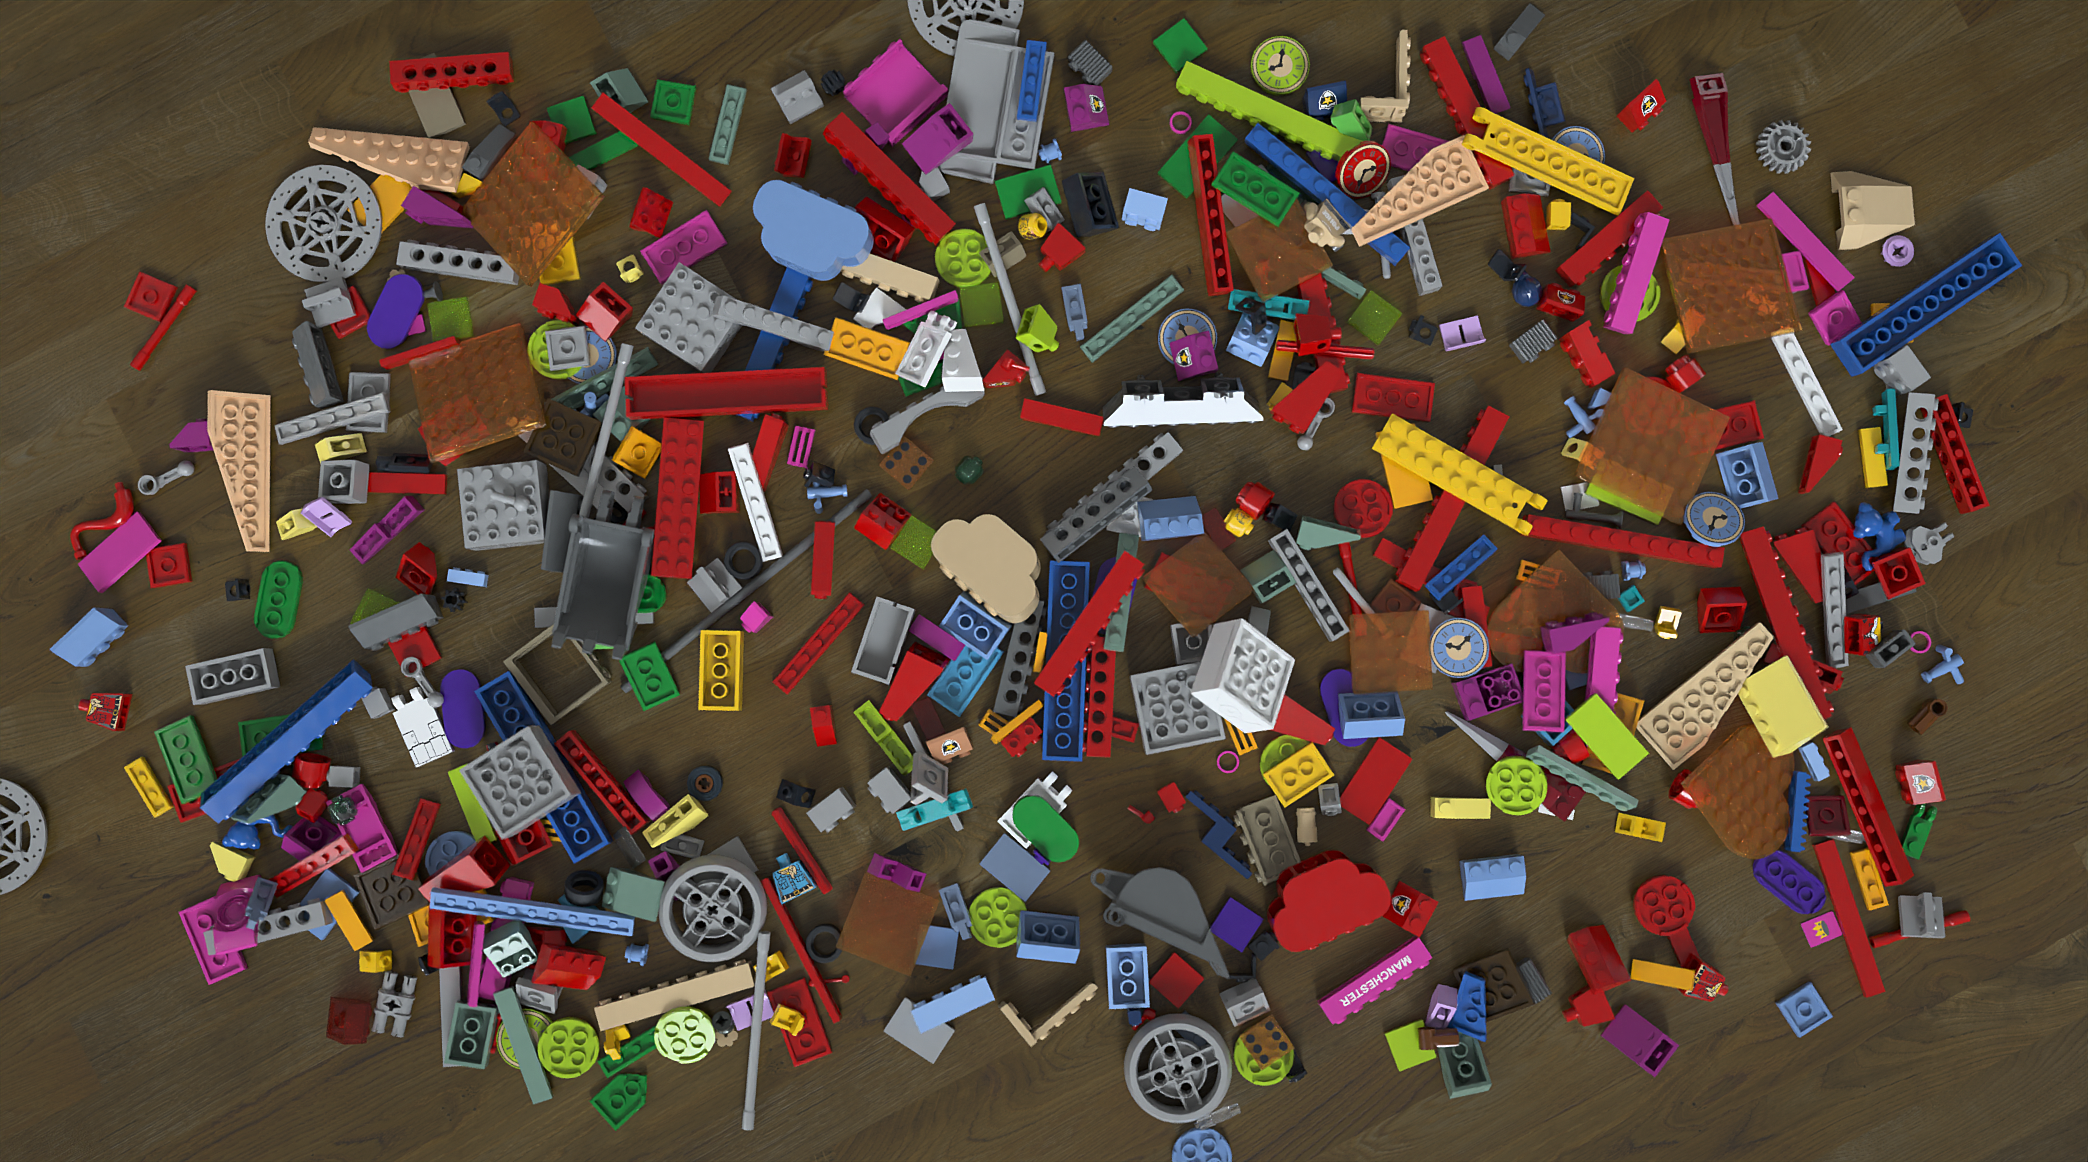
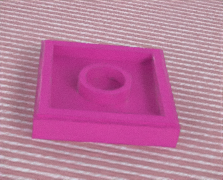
M1843 290L1838 291L1808 313L1826 345H1830L1862 323Z

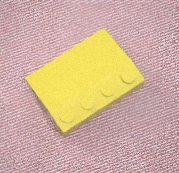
M1788 656L1779 659L1746 678L1738 692L1741 701L1773 758L1793 752L1828 727Z

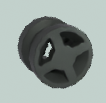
M725 1011L716 1013L712 1018V1025L720 1034H728L735 1027L733 1018Z

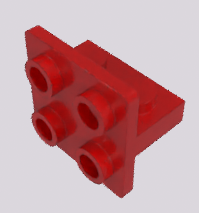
M643 187L629 227L633 230L647 232L657 238H661L673 202Z

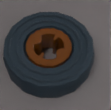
M707 765L697 767L688 776V791L697 800L709 801L719 795L723 787V779L720 772L714 767ZM703 778H707L706 780L710 782V786H706L707 789L700 785V781L704 780Z

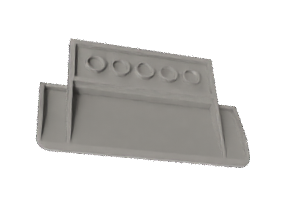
M966 20L961 24L947 104L950 103L974 133L972 143L938 166L942 173L994 184L997 163L1035 169L1054 61L1053 52L1046 51L1037 122L1017 120L1026 48L1017 47L1020 30L975 20Z

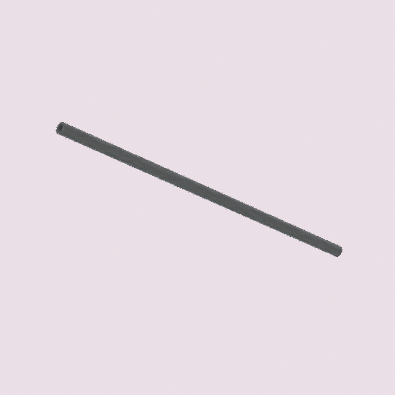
M866 489L827 521H835V526H837L873 496ZM814 531L661 653L664 661H668L701 634V630L708 629L814 544ZM629 680L620 685L625 693L633 689Z

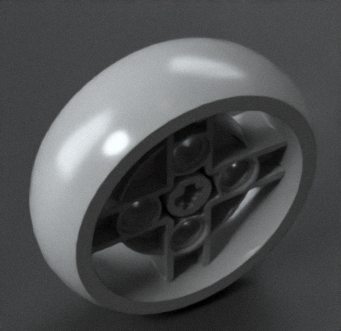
M704 855L685 862L668 877L661 894L658 916L663 933L679 952L698 961L720 962L740 955L756 941L758 932L762 931L766 921L767 898L759 878L744 863L724 855ZM706 871L726 873L722 880L707 879L696 883L690 879L691 876ZM743 884L748 889L753 901L751 921L742 915L743 902L738 891ZM726 888L730 891V894L723 896L719 891ZM694 893H698L701 895L702 899L695 901L692 899L691 895ZM674 896L683 901V916L687 923V927L683 932L676 924L673 916L672 904ZM714 905L717 906V907H716V910H715V909H713L712 911L709 910L710 906H711V907L714 906ZM731 916L735 921L733 923H726L724 918ZM704 921L706 926L699 928L696 926V922ZM728 933L736 938L730 942L717 945L700 943L704 937L718 938Z
M1167 1014L1149 1021L1134 1035L1125 1054L1124 1076L1131 1096L1145 1112L1165 1122L1187 1123L1203 1118L1221 1103L1231 1082L1232 1060L1226 1042L1209 1023L1188 1014ZM1181 1029L1194 1032L1203 1037L1208 1043L1199 1047L1190 1040L1175 1038L1172 1030ZM1154 1037L1158 1046L1153 1050L1149 1058L1148 1069L1138 1073L1139 1056L1145 1045ZM1166 1046H1174L1175 1051L1171 1054L1164 1051ZM1194 1056H1199L1202 1061L1199 1064H1193L1191 1059ZM1218 1063V1075L1215 1084L1210 1092L1201 1098L1198 1090L1203 1086L1207 1078L1208 1067ZM1175 1064H1179V1067L1182 1065L1181 1071L1177 1072V1069L1174 1070ZM1157 1072H1162V1073H1164V1074H1165L1164 1079H1162V1080H1157V1079H1155V1077H1154L1155 1073H1157ZM1186 1082L1191 1084V1088L1187 1091L1181 1089V1085ZM1158 1090L1168 1097L1181 1098L1184 1106L1163 1104L1155 1100L1148 1093Z

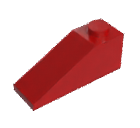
M1820 434L1812 437L1798 491L1799 494L1809 493L1838 460L1843 451L1841 446L1843 440Z

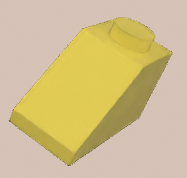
M362 433L328 437L315 444L320 464L321 461L344 460L367 452Z
M302 509L292 510L276 521L282 540L312 531L317 526L301 514Z
M220 840L211 842L210 847L218 871L224 874L227 880L233 882L245 878L255 857L233 846L224 847Z

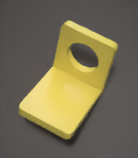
M630 255L617 262L621 272L620 276L626 283L634 282L644 274L634 255ZM633 262L635 268L625 272V263Z
M1569 438L1561 452L1563 456L1577 459L1588 470H1592L1600 455L1587 441L1576 438ZM1572 444H1578L1577 450L1575 452L1570 453V446Z

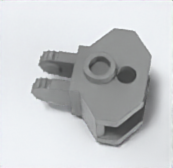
M1946 522L1937 525L1933 529H1927L1922 526L1911 527L1905 531L1906 540L1904 541V546L1911 548L1916 562L1925 565L1935 564L1942 560L1943 547L1946 545V542L1954 538L1953 533H1948L1942 538L1939 535L1940 531L1948 527Z

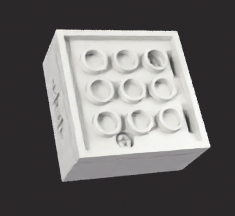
M1242 618L1214 624L1191 694L1244 733L1273 729L1295 659Z

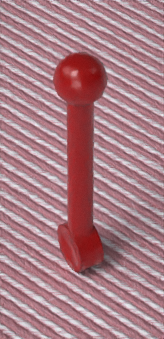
M844 975L842 978L824 979L825 983H848L850 980L848 975ZM810 979L808 981L809 986L814 987V984Z
M500 1013L497 1015L498 1022L490 1051L491 1054L496 1052L497 1032L502 1023Z

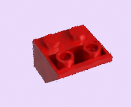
M602 282L588 296L577 312L576 317L606 342L632 317L633 307L607 284Z
M539 283L532 303L537 312L552 320L555 317L563 322L579 325L580 320L576 317V312L568 296L557 288Z
M735 471L700 474V514L740 513L739 483Z
M879 493L861 513L854 529L887 550L907 524L912 514L882 493Z

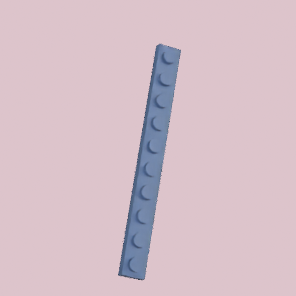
M435 887L432 888L430 894V909L632 936L634 932L635 916L623 913Z

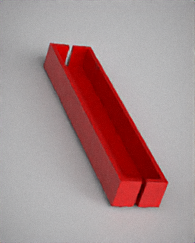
M824 367L624 377L625 395L633 398V401L625 399L626 417L631 420L828 410V392L824 389L827 388V370Z

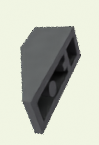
M1529 4L1499 40L1494 50L1509 61L1545 14L1532 4Z
M498 124L472 151L462 168L473 177L486 183L516 137V134Z

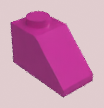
M754 601L740 619L743 621L741 625L749 633L751 631L757 633L773 616L761 603Z

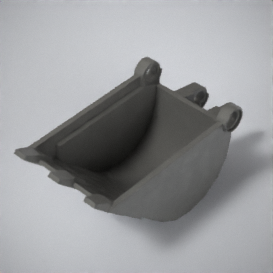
M603 490L596 520L584 518V516L572 514L570 519L569 531L571 536L552 631V647L561 648L566 638L583 641L582 653L592 654L596 644L614 647L612 659L622 660L626 650H629L638 624L635 620L650 571L654 530L644 527L640 529L644 497L634 496L632 509L628 513L626 525L611 523L615 493L614 491Z
M1162 868L1140 870L1133 874L1106 869H1096L1091 873V883L1112 899L1110 906L1103 912V919L1106 923L1115 926L1127 924L1208 961L1218 976L1221 975V977L1229 978L1197 894L1188 880L1175 871ZM1099 872L1105 876V881L1102 884L1096 881V875ZM1116 911L1118 917L1115 921H1113L1112 914Z

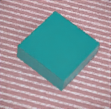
M1635 585L1620 593L1621 598H1618L1626 612H1630L1645 602Z

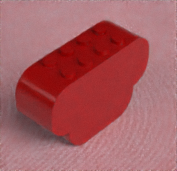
M1327 850L1294 864L1279 874L1276 881V890L1279 897L1274 899L1269 905L1267 919L1273 933L1285 949L1292 952H1300L1306 949L1312 950L1324 941L1330 942L1335 940L1340 934H1348L1355 931L1356 927L1372 924L1375 919L1384 915L1389 909L1391 895L1385 881L1371 866L1364 863L1354 864L1343 852Z

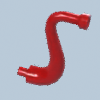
M123 482L114 484L117 490L114 494L116 510L111 516L104 519L80 522L72 528L70 540L75 551L74 557L76 560L87 556V552L82 548L79 540L80 532L84 530L118 528L125 524L132 516L134 510L132 493L130 489H125Z

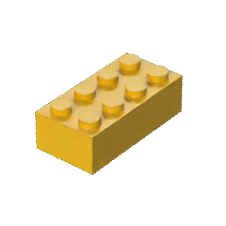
M701 630L698 710H742L743 631Z

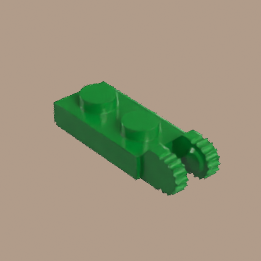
M1926 804L1916 805L1901 840L1905 855L1917 860L1920 859L1933 824L1932 821L1937 814V808L1931 806L1925 818H1920L1924 813Z

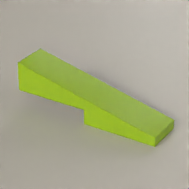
M868 700L854 711V714L873 739L881 746L900 773L906 776L913 770V754L871 701Z
M466 763L448 771L475 841L484 835L490 842L496 840L498 836L495 832V827L459 771L468 764Z

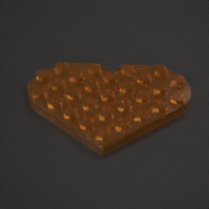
M1557 549L1494 609L1489 618L1487 629L1490 650L1495 658L1504 666L1512 663L1515 671L1524 672V651H1545L1540 627L1546 626V622L1555 620L1566 622L1565 618L1577 616V618H1585V614L1597 612V614L1609 617L1610 621L1604 626L1621 628L1623 636L1624 624L1615 607ZM1591 636L1574 650L1564 651L1566 652V670L1574 673H1588ZM1623 641L1622 644H1620V646H1619V652L1621 651V649H1622V647H1623L1624 641Z
M1749 723L1734 731L1681 784L1726 847L1734 854L1749 859H1762L1777 851L1785 841L1790 825V812L1787 801L1782 793L1790 784L1793 776L1794 753L1791 752L1773 758L1755 724Z

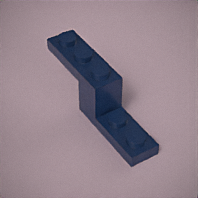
M1189 790L1185 797L1215 821L1200 841L1248 880L1253 874L1249 871L1251 867L1243 860L1238 862L1234 858L1236 854L1228 847L1222 848L1237 830L1233 827L1235 822L1228 816L1221 817L1218 814L1220 810L1212 803L1209 806L1202 800L1205 797L1195 790L1192 793Z

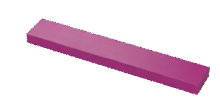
M1774 192L1757 205L1765 216L1800 250L1801 254L1837 292L1855 278Z

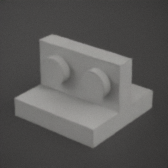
M805 70L771 88L790 124L824 106L812 80L808 77Z
M343 277L305 289L307 299L302 300L305 309L312 312L317 327L320 328L356 315Z
M718 557L708 566L700 567L696 571L697 574L687 582L711 613L743 588L735 577L730 575Z
M916 752L913 754L910 802L918 805L928 797H932L940 803L945 802L948 794V768L924 753Z
M1925 892L1918 896L1900 895L1898 897L1901 937H1945L1942 897H1932V893Z
M527 968L523 978L519 977L516 982V994L520 1004L555 1014L558 1008V998L563 987L532 983L534 970Z
M1250 979L1248 982H1243L1219 993L1234 1027L1270 1011L1265 995L1256 979Z

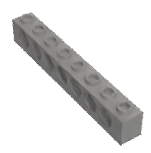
M1169 432L1165 435L1160 433L1153 439L1155 443L1152 446L1148 447L1146 445L1138 452L1139 456L1136 459L1131 457L1123 464L1125 468L1120 472L1115 470L1108 476V482L1104 485L1102 482L1092 489L1094 491L1089 497L1087 495L1083 496L1077 502L1079 505L1075 509L1070 507L1062 514L1063 517L1068 518L1078 507L1084 506L1090 501L1092 496L1102 492L1110 482L1116 481L1122 476L1123 472L1134 466L1148 481L1181 454L1183 449ZM1154 449H1162L1164 456L1162 458L1155 457L1153 454ZM1146 461L1149 464V468L1143 471L1139 469L1138 463ZM1130 487L1124 488L1123 491H1128ZM1110 499L1107 503H1112L1115 499ZM1099 511L1093 512L1091 516L1097 515ZM1064 518L1059 522L1054 520L1047 528L1053 530ZM1083 523L1078 524L1076 528H1080ZM1068 535L1062 536L1060 540H1065Z

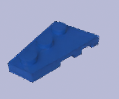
M1466 971L1457 994V1009L1447 1027L1457 1028L1458 1032L1486 1042L1485 979Z

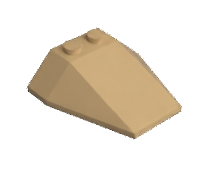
M1853 171L1830 173L1832 193L1839 192L1842 228L1836 231L1837 250L1858 249L1915 225L1911 186Z

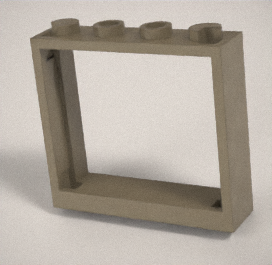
M554 624L503 661L550 725L560 721L612 682L610 672L605 667L602 668L598 663V656L594 652L592 654L582 653L583 641L571 639L601 679V682L557 713L518 661L552 635Z

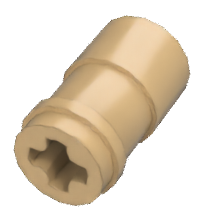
M1297 808V842L1310 846V842H1317L1315 808Z

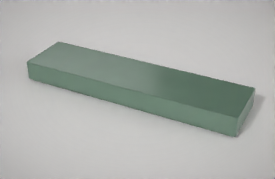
M727 84L709 155L710 161L729 165L747 93L746 88Z

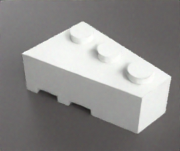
M953 329L949 331L952 335L944 349L942 370L945 392L984 391L981 374L966 329Z

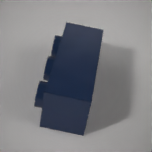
M1127 1008L1129 1025L1138 1026L1139 1023H1142L1140 1008Z

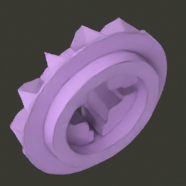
M1892 236L1882 245L1883 251L1881 254L1885 258L1884 261L1891 264V266H1904L1913 258L1914 247L1911 241L1904 236ZM1903 247L1899 252L1900 255H1892L1895 249Z

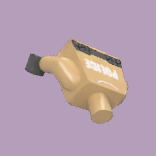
M1305 199L1298 208L1306 215L1307 221L1304 227L1309 232V240L1313 243H1318L1321 247L1328 244L1334 252L1344 247L1345 239L1340 235L1350 229V226L1328 199H1325L1319 205L1307 202Z

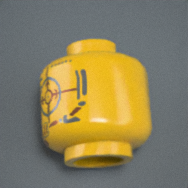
M1040 213L1023 215L1018 223L1019 233L1028 240L1041 238L1046 233L1047 221Z
M1240 508L1232 509L1224 520L1226 523L1225 528L1237 537L1243 536L1244 533L1248 535L1254 527L1252 524L1253 518Z

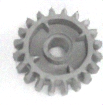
M1779 120L1777 124L1773 122L1769 127H1765L1763 133L1758 136L1760 140L1756 142V145L1760 147L1756 150V153H1761L1758 160L1763 159L1765 161L1763 166L1769 165V171H1773L1776 168V173L1783 171L1784 174L1789 173L1790 170L1795 171L1798 167L1804 165V161L1809 157L1807 154L1811 151L1807 147L1811 144V141L1805 139L1809 134L1802 133L1804 127L1798 129V123H1794L1791 126L1790 120H1787L1785 123L1783 120ZM1781 143L1786 146V151L1781 148Z

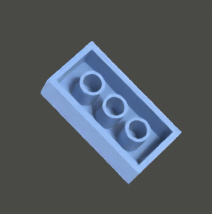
M978 975L969 979L970 984L962 986V983L950 988L952 992L944 995V992L932 996L933 1001L929 1003L923 1000L913 1005L915 1009L911 1010V1013L920 1033L995 1000L986 978H981Z

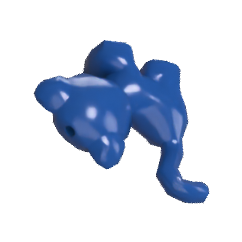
M1863 502L1860 503L1859 513L1855 517L1853 535L1856 538L1876 535V549L1865 551L1861 558L1865 570L1871 571L1873 566L1869 562V558L1889 553L1898 544L1904 542L1906 536L1902 529H1894V526L1900 522L1896 512L1889 511L1881 517L1880 513L1873 509L1870 504Z
M239 807L233 810L234 813L239 809ZM274 814L250 824L238 821L229 828L228 833L222 840V844L224 847L233 846L243 849H259L261 843L258 837V830L254 826L255 824L270 823L273 834L281 838L293 826L288 825L283 830L279 829V823Z

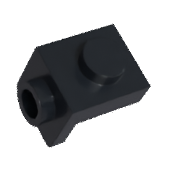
M814 461L810 468L807 467L804 471V486L809 487L813 481L831 488L834 484L835 469Z

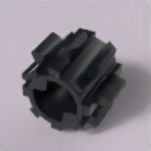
M835 69L828 71L820 79L824 91L832 96L842 92L846 86L844 83L846 82L840 71L836 72Z
M454 588L452 592L445 590V597H441L445 602L443 608L449 607L450 612H455L456 609L462 611L463 604L468 603L464 599L466 593H460L459 588ZM453 596L457 597L456 604H453L451 601Z

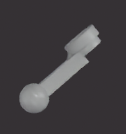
M1327 398L1324 404L1328 405L1329 412L1322 413L1319 410L1305 435L1298 438L1297 444L1300 449L1309 450L1312 447V438L1321 421L1334 412L1335 405L1330 398Z
M182 461L177 468L159 477L152 475L142 476L138 481V488L145 495H153L165 484L181 476H190L193 474L195 467L190 461ZM149 480H152L154 483L152 490L147 488Z
M414 657L406 658L401 664L402 673L417 680L427 695V702L431 707H440L444 702V697L441 693L435 691L425 676L421 661ZM412 662H415L417 669L415 672L410 673L408 667Z

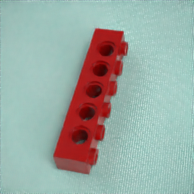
M509 52L389 61L391 85L395 91L402 93L409 92V90L427 91L431 88L444 90L449 87L467 88L469 85L487 86L495 83L506 85L508 82H514L513 61ZM495 68V71L491 73L488 72L489 69ZM476 70L473 74H468L469 71ZM456 71L454 75L449 76L450 72ZM431 73H436L435 76L429 77ZM416 74L414 78L409 79L411 75Z
M1947 394L1936 397L1939 399L1937 411L1933 410L1932 418L1936 419L1935 430H1930V436L1933 438L1934 447L1959 513H1970L1990 506ZM1920 408L1925 418L1928 412L1925 408Z
M1099 637L1094 646L1091 644L1088 646V653H1091V661H1087V673H1090V681H1086V692L1089 693V701L1085 700V712H1088V720H1084L1083 732H1087V740H1083V752H1086V757L1110 758L1116 651L1104 650L1105 637ZM1104 653L1107 656V660L1104 663H1099L1096 660V654ZM1098 672H1102L1106 676V680L1102 683L1095 680V674ZM1096 692L1104 694L1105 700L1099 703L1094 700ZM1101 712L1104 715L1103 721L1095 722L1093 720V713ZM1099 731L1102 733L1103 739L1101 742H1094L1092 740L1093 732Z
M576 730L568 731L554 743L630 835L637 833L651 821Z

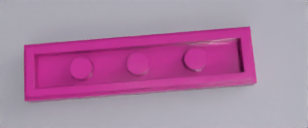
M956 290L883 319L886 330L926 315L931 310L936 311L958 302L959 298Z

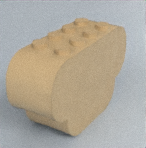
M986 514L975 518L970 524L963 520H951L946 522L935 533L931 542V549L941 565L939 568L950 579L954 577V581L965 592L969 590V594L977 603L981 604L983 602L984 607L994 617L998 615L1009 623H1020L1035 611L1039 604L1040 596L1034 581L1040 574V561L1034 548L1000 518Z

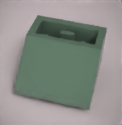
M628 68L606 72L590 82L598 97L605 93L629 113L648 102Z
M1274 550L1240 570L1260 604L1296 583L1289 569Z
M513 920L484 935L483 951L503 978L536 962L539 955L530 932L522 921Z

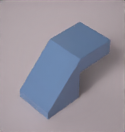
M1624 377L1619 379L1612 393L1599 388L1594 392L1587 408L1591 410L1621 399L1630 380Z

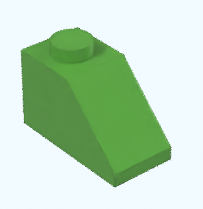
M1354 99L1334 105L1331 122L1336 126L1339 133L1361 141H1370L1373 127L1357 100Z

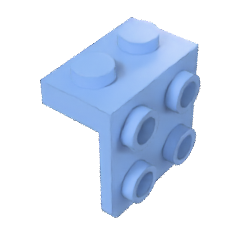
M1243 312L1226 351L1261 367L1272 346L1279 326L1267 320V326L1254 335L1252 334L1251 314Z

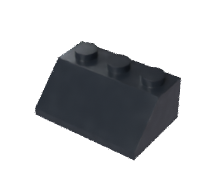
M1078 172L1062 180L1077 237H1090L1119 228L1104 172Z

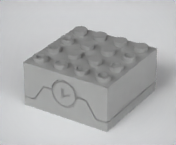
M679 262L635 328L699 372L711 373L742 325L711 316L716 297L724 295L735 298Z
M534 460L457 469L466 549L479 551L544 543L550 498L546 464ZM493 491L513 497L523 495L529 499L530 506L525 511H518L514 505L491 499Z
M1201 661L1129 676L1144 753L1146 755L1225 739L1221 715L1191 694Z
M539 725L526 727L459 770L501 839L516 835L581 793Z

